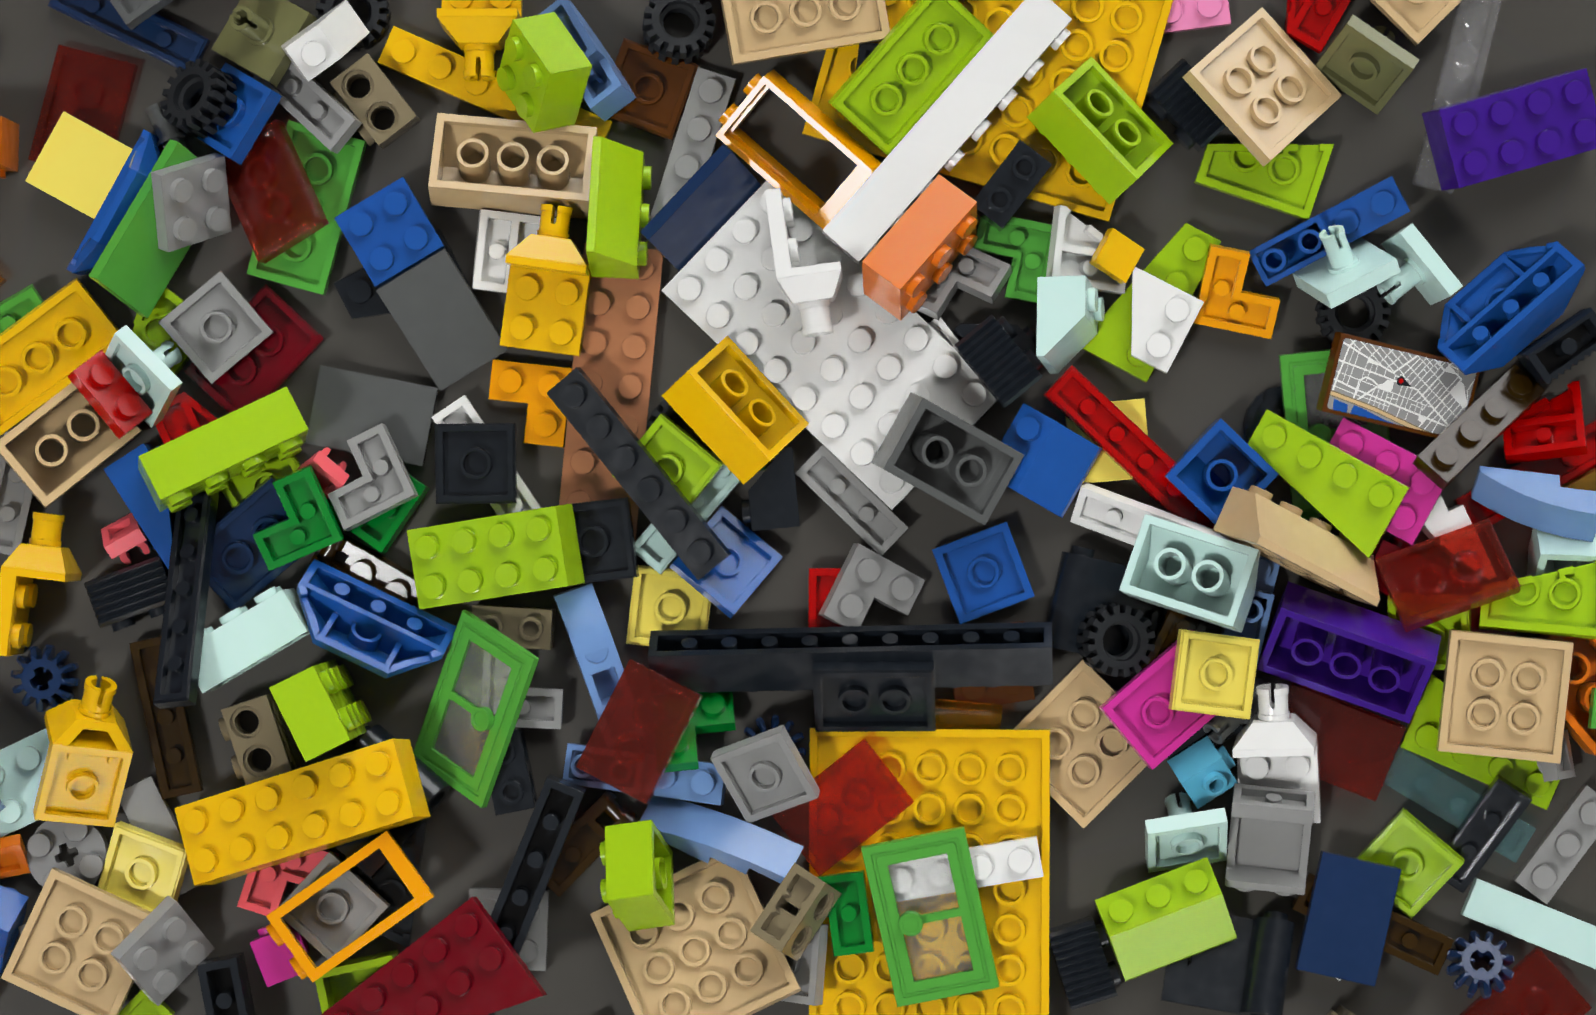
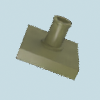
M240 0L236 8L233 9L232 15L230 14L229 20L214 43L212 50L277 87L291 64V60L283 51L281 45L312 24L317 18L288 0Z
M1352 15L1318 59L1315 66L1335 87L1378 115L1411 74L1420 59L1394 42L1395 35L1391 30L1384 36L1383 33L1387 27L1379 25L1372 28L1355 15Z

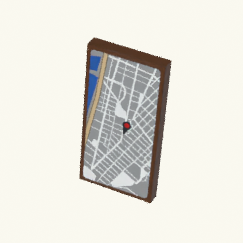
M1335 331L1316 410L1437 438L1472 405L1480 372L1464 375L1447 358Z

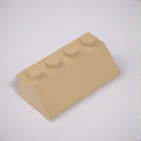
M437 113L428 182L431 205L541 215V204H552L556 207V217L558 205L573 208L570 218L588 219L593 136H597V127L570 125L533 133L523 120Z
M1251 485L1249 490L1232 487L1213 531L1236 543L1260 550V556L1331 593L1373 606L1378 605L1380 595L1373 555L1368 558L1341 532L1338 537L1330 533L1333 527L1330 524L1314 517H1310L1309 521L1302 518V509L1284 501H1281L1279 505L1272 502L1273 494L1254 485Z

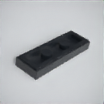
M1500 775L1495 777L1447 843L1465 861L1446 883L1462 893L1465 892L1531 803L1532 796Z

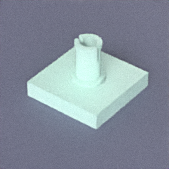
M1413 223L1392 234L1381 243L1384 249L1397 259L1401 273L1376 285L1380 294L1387 292L1394 285L1396 286L1395 289L1383 297L1391 305L1395 304L1400 297L1414 286L1430 305L1452 296L1463 287Z
M1333 225L1328 227L1331 235L1328 236L1325 229L1319 233V238L1327 255L1292 274L1298 288L1332 309L1401 273L1395 257L1363 238L1348 243L1344 227L1342 225Z
M125 325L114 334L105 355L152 410L153 413L144 421L153 428L163 420L183 383L170 370V368L182 361V354L178 347L172 352H168L174 346V343L170 341L163 342L160 347L152 352Z
M1175 793L1167 796L1164 802L1167 807L1168 817L1145 820V859L1148 873L1176 869L1208 857L1210 863L1226 861L1228 820L1225 808L1192 813L1191 800L1187 793H1179V807Z

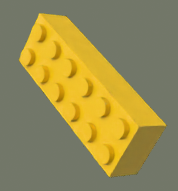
M395 738L174 808L194 886L218 884L431 817L410 739Z

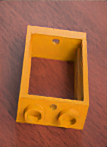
M773 69L764 76L757 73L743 89V92L748 95L739 106L733 103L718 121L723 126L715 136L772 186L780 188L786 198L790 197L791 202L824 229L881 162L777 71ZM770 89L857 164V167L826 203L739 128Z
M387 830L269 913L266 917L270 924L265 928L279 947L285 943L294 956L289 962L302 980L309 977L313 983L435 895L390 831ZM380 849L414 899L316 967L282 917Z

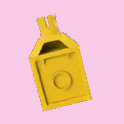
M442 0L441 8H437V18L443 30L461 50H464V79L478 81V65L480 62L483 81L496 79L494 54L496 50H502L505 47V40L508 38L512 20L522 18L523 0Z
M541 204V217L537 235L530 234L506 254L505 263L510 266L499 345L580 357L591 279L589 265L576 244L569 239L568 232L573 208L558 205L556 222L554 224L556 207L552 204Z
M33 512V525L29 543H20L1 566L0 656L24 654L25 647H29L31 644L33 625L28 623L30 607H35L38 595V586L33 584V578L61 582L81 581L82 572L70 549L61 547V533L65 515Z
M97 675L89 676L85 679L82 700L71 699L45 712L44 720L49 738V747L33 809L35 820L114 828L133 750L125 720L112 704L117 690V684L112 679L102 676L98 688L96 687Z

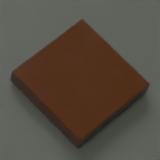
M624 38L615 64L636 98L609 119L672 141L699 65L695 63L685 64L684 59H679L678 65L671 64L672 58L666 57L665 62L658 59L659 53L657 51L652 55L648 50V46Z

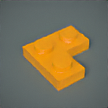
M1210 243L1197 297L1204 301V304L1194 321L1195 324L1268 339L1272 338L1280 299L1242 290L1250 258L1249 251Z
M493 360L488 399L528 404L524 443L564 448L567 418L548 396L547 392L572 372V368Z

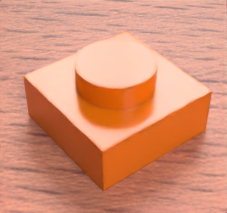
M21 834L1 837L0 879L31 873L27 860V851Z

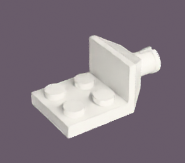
M780 188L764 190L776 279L794 307H798V311H800L803 328L802 336L814 337L834 333L829 307L830 302L835 301L843 281L841 263L838 261L798 267L801 266L798 242L796 237L789 238L788 227H795L790 197L783 198Z
M1271 683L1258 685L1256 687V694L1258 695L1259 712L1239 732L1232 749L1233 758H1237L1238 784L1315 792L1313 823H1321L1317 733L1296 713H1290L1288 709L1289 686L1287 684H1275V702H1272Z

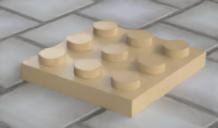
M1263 7L1182 77L1263 167L1342 96Z
M1449 629L1436 749L1443 752L1560 764L1574 643L1570 641Z
M1084 659L1013 728L1050 729V796L1083 829L1147 766L1100 710L1099 707L1114 695L1116 691L1092 667H1089L1084 662Z
M54 867L47 877L1 979L79 1015H119L134 981L110 953L151 912Z

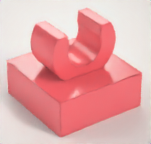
M328 447L321 451L319 450L297 469L299 470L311 465L327 499L329 498V493L343 487L350 477L345 472L347 463L344 460L337 465L327 457L331 451Z
M132 513L101 529L103 546L111 559L119 556L124 564H131L128 550L135 546L140 547L145 555L150 553L147 537Z

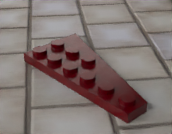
M475 896L467 900L321 1015H489L547 994Z

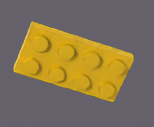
M77 277L0 333V436L68 386L71 381L67 376L100 350L105 353L114 334L119 330Z

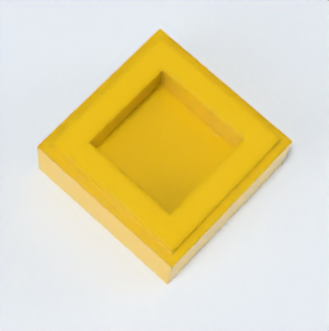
M1109 228L1089 263L1118 283L1123 284L1128 281L1145 249L1116 229Z

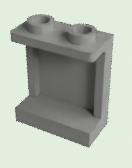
M1234 783L1225 874L1226 887H1232L1243 892L1253 890L1269 891L1281 896L1305 894L1315 792Z

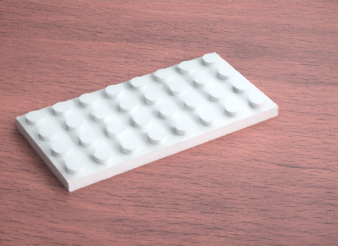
M766 180L661 291L714 342L719 344L728 336L809 423L805 428L881 501L893 510L912 491L914 486L876 466L872 461L910 392L927 399L972 426L997 400L958 352L918 313H911L909 311L900 321L865 295L863 292L862 261L859 264L854 262L822 233L823 229L792 203L795 227H788L789 238L796 237L801 263V266L798 267L840 261L843 272V281L835 301L830 302L829 307L834 333L803 337L800 311H798V307L792 305L781 290L776 279L764 190L774 189L775 187Z

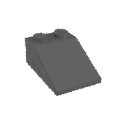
M910 392L872 463L977 522L986 525L1024 454L927 399Z

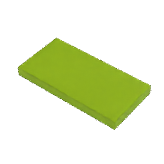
M917 0L828 103L888 156L994 34L958 0Z

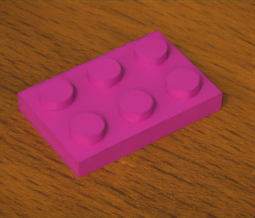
M1343 417L1330 444L1410 487L1386 531L1413 545L1443 490L1412 464L1417 455Z
M1177 640L1099 707L1148 768L1152 770L1216 716L1168 709Z

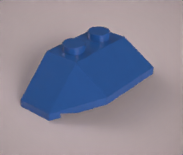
M143 129L66 270L80 276L90 274L162 153V150L156 144L158 142L157 136Z
M1558 241L1547 243L1546 246L1526 247L1502 253L1444 305L1440 339H1438L1437 345L1438 351L1464 375L1504 367L1563 315L1586 269L1585 265Z
M313 559L296 589L313 644L384 678H389L442 659L456 629V626L421 609L419 610L415 606L316 559Z

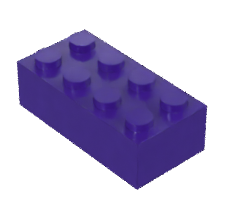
M1587 68L1564 72L1422 113L1441 190L1466 187L1596 149V104Z
M1288 581L1263 643L1257 670L1409 724L1436 664L1441 635Z

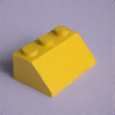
M728 336L692 366L662 395L674 411L681 416L743 485L809 424Z

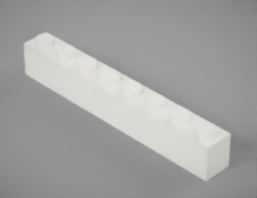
M1024 0L826 225L822 233L854 262L859 264L880 242L885 233L902 217L914 200L932 183L943 167L950 172L965 155L960 150L964 143L970 137L976 142L992 124L986 118L993 110L998 107L1003 112L1018 95V92L1013 88L1022 77L1030 81L1045 64L1040 59L1043 53L1049 47L1056 51L1071 34L1066 27L1070 24L1072 18L1051 0Z

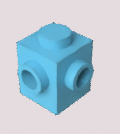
M1208 735L1167 761L1197 809L1232 788L1234 783L1238 784L1230 771L1232 767L1236 766L1235 762L1224 745L1216 749Z

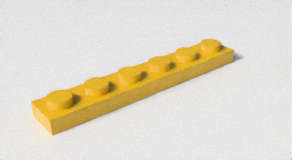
M393 26L378 60L380 65L503 119L525 121L518 115L516 107L505 91L500 89L496 70H494L496 72L495 80L483 81V77H481V64L479 63L478 81L466 80L463 78V71H465L464 56ZM580 108L575 125L597 127V136L607 138L613 122L609 120L604 121L598 115Z

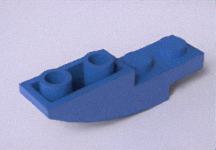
M1390 176L1249 251L1250 258L1267 287L1327 255L1319 238V233L1323 229L1327 231L1329 236L1331 235L1328 230L1329 226L1342 225L1345 229L1348 243H1351L1411 210L1393 176Z

